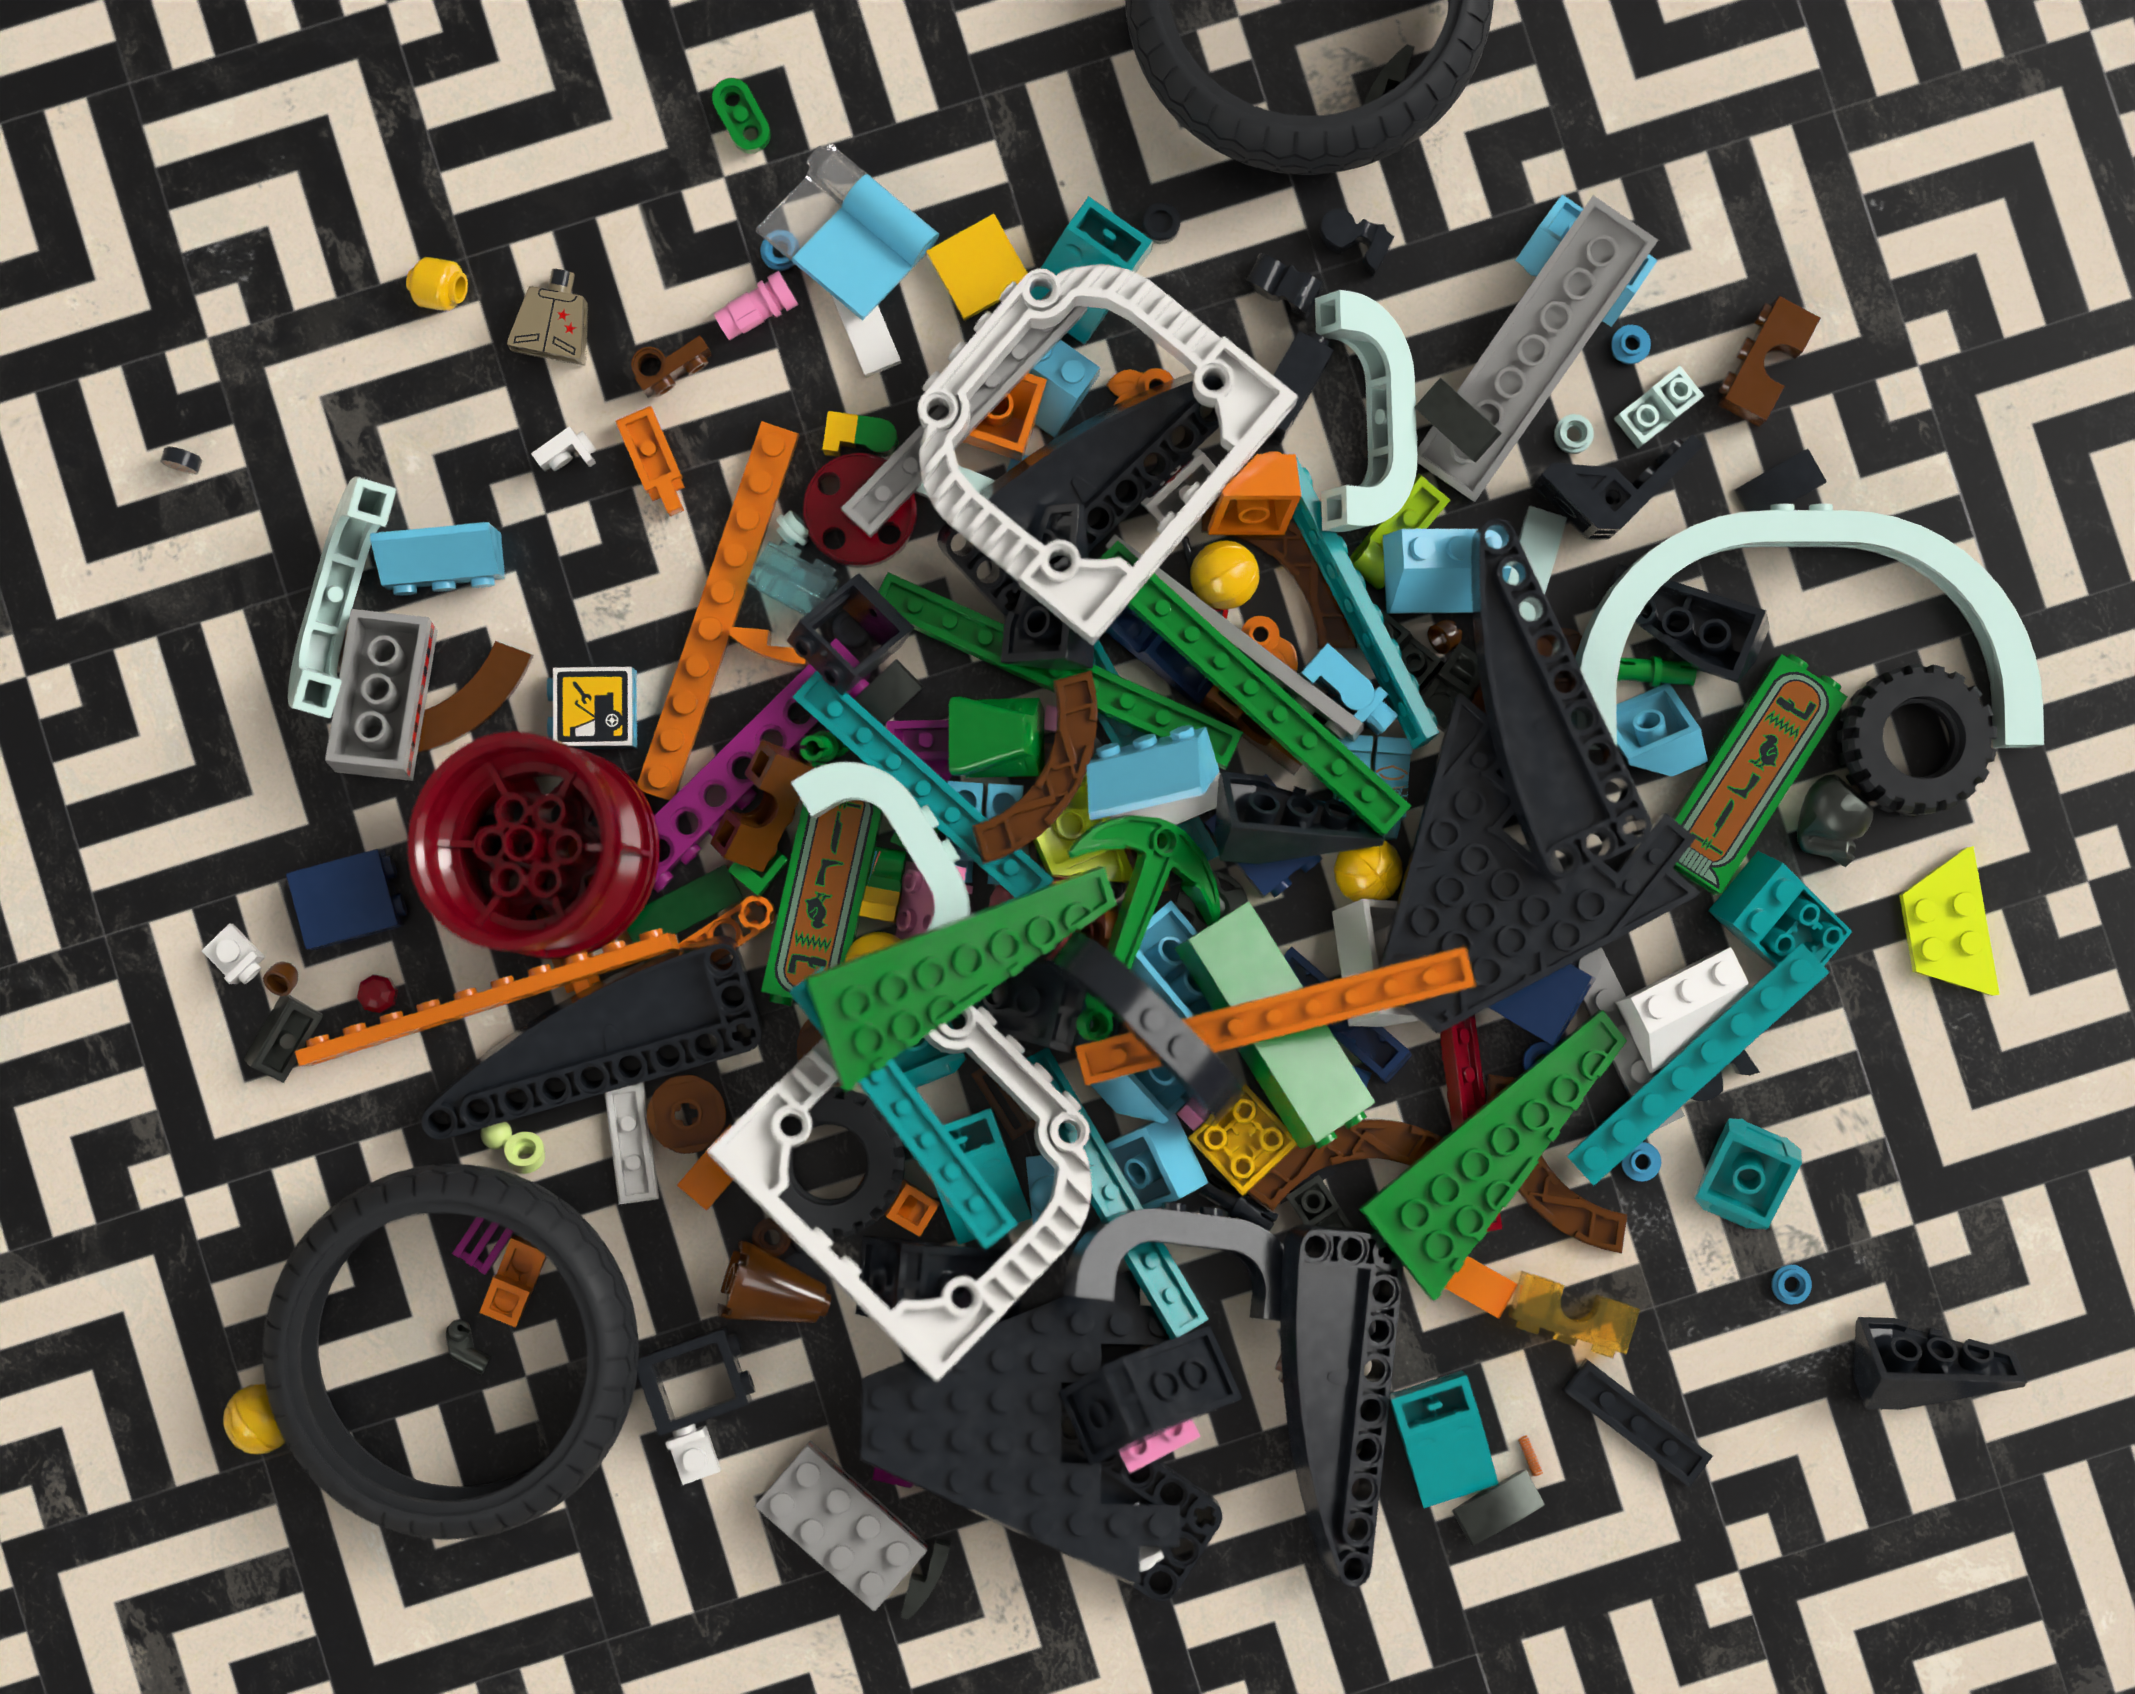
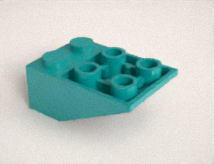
M1088 196L1065 228L1040 269H1047L1057 276L1060 272L1070 268L1104 264L1128 269L1136 273L1152 251L1153 241ZM1038 286L1031 290L1030 295L1036 300H1041L1050 290L1044 286ZM1087 307V312L1067 333L1085 345L1108 313V309Z
M1759 851L1755 853L1708 910L1735 937L1773 968L1800 943H1803L1819 962L1825 966L1852 933L1784 863Z
M992 1107L944 1124L945 1129L1015 1221L1020 1223L1031 1219L1030 1210ZM936 1187L958 1245L976 1239Z
M1462 1370L1390 1393L1389 1403L1423 1508L1499 1484L1468 1377Z

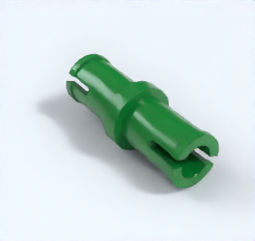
M1651 656L1650 659L1621 657L1617 681L1648 682L1649 686L1659 687L1660 683L1694 686L1697 669L1689 662L1662 660L1661 656Z
M827 730L805 737L800 745H806V748L800 749V753L809 761L829 762L836 757L844 755L848 748L843 747L844 743Z

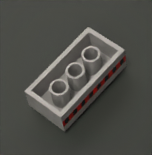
M351 609L339 679L342 681L334 706L325 761L335 772L413 781L438 632L429 617Z
M811 1440L755 1505L760 1512L874 1612L927 1552L929 1545Z

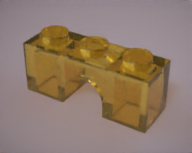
M1523 1270L1521 1271L1518 1286L1508 1316L1517 1320L1515 1327L1535 1334L1539 1333L1541 1327L1555 1332L1554 1340L1576 1346L1578 1340L1593 1344L1592 1352L1614 1358L1615 1352L1627 1354L1640 1312L1639 1308L1597 1294L1593 1307L1586 1316L1579 1319H1570L1564 1315L1560 1305L1564 1284Z

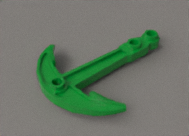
M1123 815L1097 823L1084 832L1067 852L1070 858L1104 849L1128 848L1137 852V860L1107 947L1109 952L1131 969L1170 870L1185 881L1181 883L1180 888L1196 905L1207 926L1220 919V900L1217 882L1205 853L1184 830L1161 818ZM1158 836H1159V838H1160L1159 846H1157V837H1158ZM1087 994L1085 998L1087 1009L1078 1016L1076 1027L1084 1039L1102 1041L1112 1031V1016L1114 1015L1096 999ZM1090 1019L1093 1021L1091 1030L1089 1028Z

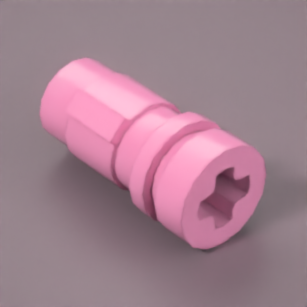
M779 271L768 276V282L760 281L756 283L758 286L756 289L749 293H744L714 313L717 322L729 341L741 333L744 334L760 325L772 315H775L776 318L782 315V309L785 308L788 311L798 305Z

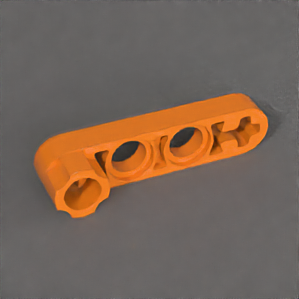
M749 896L740 904L680 942L678 946L680 948L714 937V932L719 925L730 924L736 931L735 941L741 947L767 930L776 919L774 904L762 896ZM754 903L759 907L766 906L767 912L764 914L765 920L762 923L757 920L749 922L746 918L752 913L750 906ZM738 912L740 922L751 930L746 936H744L741 925L732 918ZM723 948L717 949L712 952L711 958L714 962H718L729 955L730 952Z

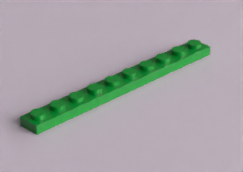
M1118 540L1099 559L1106 560L1120 557L1131 567L1139 560ZM1155 573L1127 604L1132 611L1379 835L1384 837L1411 807L1408 802Z
M887 572L878 590L915 627L914 630L1055 693L1053 681L1092 671L1098 713L1146 735L1155 734L1157 739L1170 736L1172 730L1182 726L1192 725L1194 730L1206 727L1217 765L1221 769H1227L1242 738V731L1096 665H1093L1092 669L1053 670L1002 663L1004 624L892 573Z

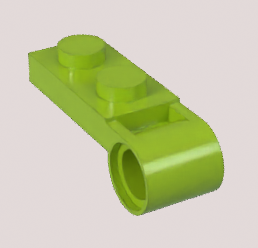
M1418 474L1415 477L1411 493L1402 508L1390 519L1376 524L1352 553L1350 560L1354 568L1360 571L1364 579L1377 590L1384 587L1383 535L1400 529H1427L1451 500L1422 475Z

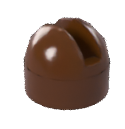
M1442 620L1428 629L1429 643L1440 654L1448 653L1461 642L1462 631L1461 629L1457 630L1454 621Z
M276 962L265 973L263 982L272 993L278 996H287L297 985L298 971L289 962Z

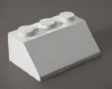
M1361 899L1332 911L1342 977L1379 968L1398 901ZM1403 1005L1348 1018L1349 1026L1382 1027L1421 1021Z
M1730 947L1714 952L1615 1003L1649 1072L1653 1073L1666 1066L1749 990V982Z

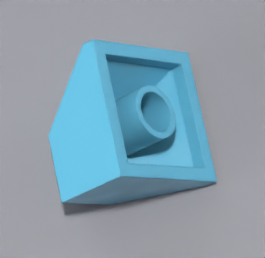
M1663 684L1616 705L1617 747L1629 765L1673 777L1708 762L1701 728L1670 684Z
M1164 1066L1090 1084L1116 1113L1165 1124L1185 1104L1180 1097L1186 1090Z

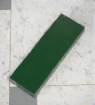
M724 864L645 905L636 920L627 929L633 943L640 942V934L662 928L663 934L677 935L744 900L734 878L727 871V865Z

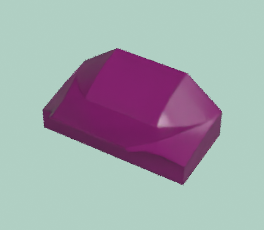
M949 720L887 721V729L944 781L950 780L952 774L949 771Z

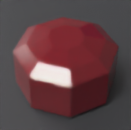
M373 974L360 982L357 998L364 1010L383 1013L395 1005L398 989L391 978Z

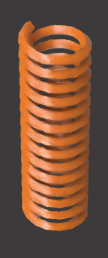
M1525 1435L1518 1442L1520 1447H1522L1521 1449L1524 1452V1457L1527 1460L1530 1471L1533 1473L1532 1476L1541 1475L1543 1472H1541L1542 1469H1540L1538 1459H1535L1537 1458L1534 1453L1535 1451H1532L1533 1448L1530 1446L1532 1443H1529L1530 1440Z

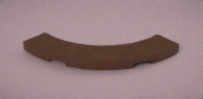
M1220 495L1202 515L1201 533H1208L1207 527ZM1290 521L1284 535H1225L1245 541L1261 549L1275 559L1291 575L1309 605L1316 631L1317 649H1322L1327 643L1336 650L1357 649V640L1301 531L1295 523Z
M495 641L482 667L462 689L445 701L425 709L418 753L431 751L453 743L489 720L491 715L515 692L525 676L534 655Z
M1092 671L1053 681L1057 706V728L1049 760L1035 784L1023 798L1003 813L972 826L982 865L1000 860L1022 849L1038 838L1063 813L1078 791L1087 772V764L1090 763L1096 736L1098 709Z
M1487 1074L1486 1103L1516 1078ZM1541 1155L1538 1159V1164L1517 1192L1543 1219L1563 1233L1594 1247L1622 1254L1627 1214L1599 1207L1574 1193L1561 1182Z
M1364 1119L1349 1129L1343 1124L1334 1130L1337 1138L1319 1149L1314 1144L1300 1149L1297 1145L1247 1194L1274 1211L1281 1200L1294 1187L1322 1168L1365 1158L1385 1159L1411 1166L1440 1142L1443 1137L1418 1126L1386 1119Z

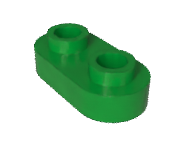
M737 78L721 80L713 90L712 101L734 144L745 153L762 151L770 141L771 132L768 122L750 89L742 80ZM729 96H738L740 98L739 103L736 106H728L726 100ZM748 129H756L758 131V136L754 140H748L744 137Z

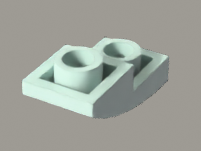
M1679 366L1619 413L1614 420L1635 446L1640 448L1704 395L1681 366Z

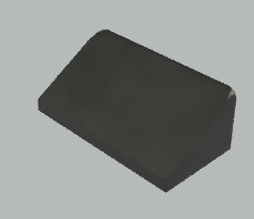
M291 995L280 996L245 1055L244 1060L250 1067L284 1083L297 1062L295 1051L305 1048V1041L311 1038L323 1014Z

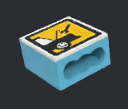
M553 668V678L547 679L548 701H553V717H548L547 719L548 738L577 749L637 748V671L634 668Z

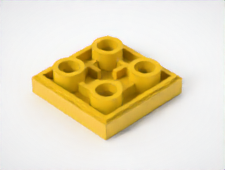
M995 214L988 216L926 251L927 256L964 321L1000 302L999 298L1007 286L1013 281L1019 284L1025 275L1028 274Z
M1246 1084L1242 1087L1243 1097L1216 1126L1203 1123L1188 1138L1242 1196L1297 1146L1287 1127Z

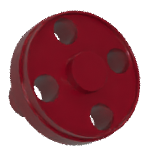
M868 453L846 454L826 463L811 479L803 500V518L805 527L809 530L808 534L811 540L825 557L845 566L866 568L888 561L900 553L907 545L913 533L917 516L914 493L871 538L841 510L852 496L887 461L886 459ZM826 477H835L840 480V488L835 494L825 495L819 490L821 481ZM887 526H895L901 531L899 540L891 545L884 544L879 539L881 530ZM832 531H840L846 537L844 545L836 550L829 549L824 544L827 534Z

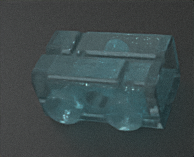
M781 540L779 545L769 541L748 577L747 583L749 586L803 616L807 615L837 590L840 582L838 578L833 576L836 571L833 567L818 559H815L813 564H810L799 558L802 551L784 540Z

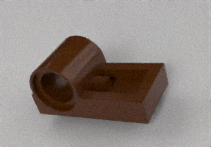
M699 335L667 357L657 348H641L634 354L631 367L636 376V381L646 396L650 397L655 394L656 397H659L670 391L676 385L674 380L686 372L688 375H693L702 370L708 364L707 358L712 356V353ZM647 360H659L661 368L656 375L645 376L641 373L642 365Z

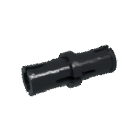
M1211 1173L1207 1179L1209 1183L1203 1186L1199 1196H1203L1227 1211L1229 1218L1237 1217L1238 1219L1255 1223L1267 1231L1271 1230L1274 1225L1273 1222L1277 1220L1279 1214L1273 1213L1252 1200L1247 1193L1242 1196L1235 1188Z

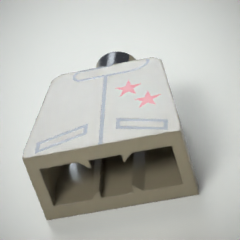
M552 269L548 289L534 286L528 288L507 345L513 352L585 366L588 304L584 297L571 294L574 273L561 269Z

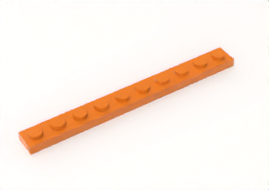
M761 421L637 783L644 793L670 801L678 792L730 640L729 627L735 626L799 439V434Z
M662 928L651 930L639 935L640 942L627 946L624 940L602 946V954L590 958L587 952L572 955L564 959L566 963L564 966L551 969L550 964H545L527 970L529 976L527 978L514 981L513 976L503 977L490 982L492 989L477 993L476 987L454 993V1001L440 1004L439 999L417 1005L418 1012L403 1016L402 1011L379 1017L381 1023L379 1025L367 1028L365 1023L346 1027L342 1029L344 1036L330 1040L329 1034L308 1039L305 1041L306 1048L295 1051L299 1066L317 1065L679 950L675 934H663Z
M1463 946L1182 1018L1181 1020L1215 1053L1474 987L1475 982L1466 948ZM1130 1032L1075 1047L1085 1086L1163 1066Z

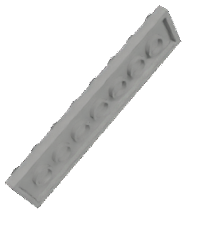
M1593 195L1457 390L1458 394L1477 409L1502 434L1475 463L1433 426L1417 448V463L1475 502L1658 242V239Z

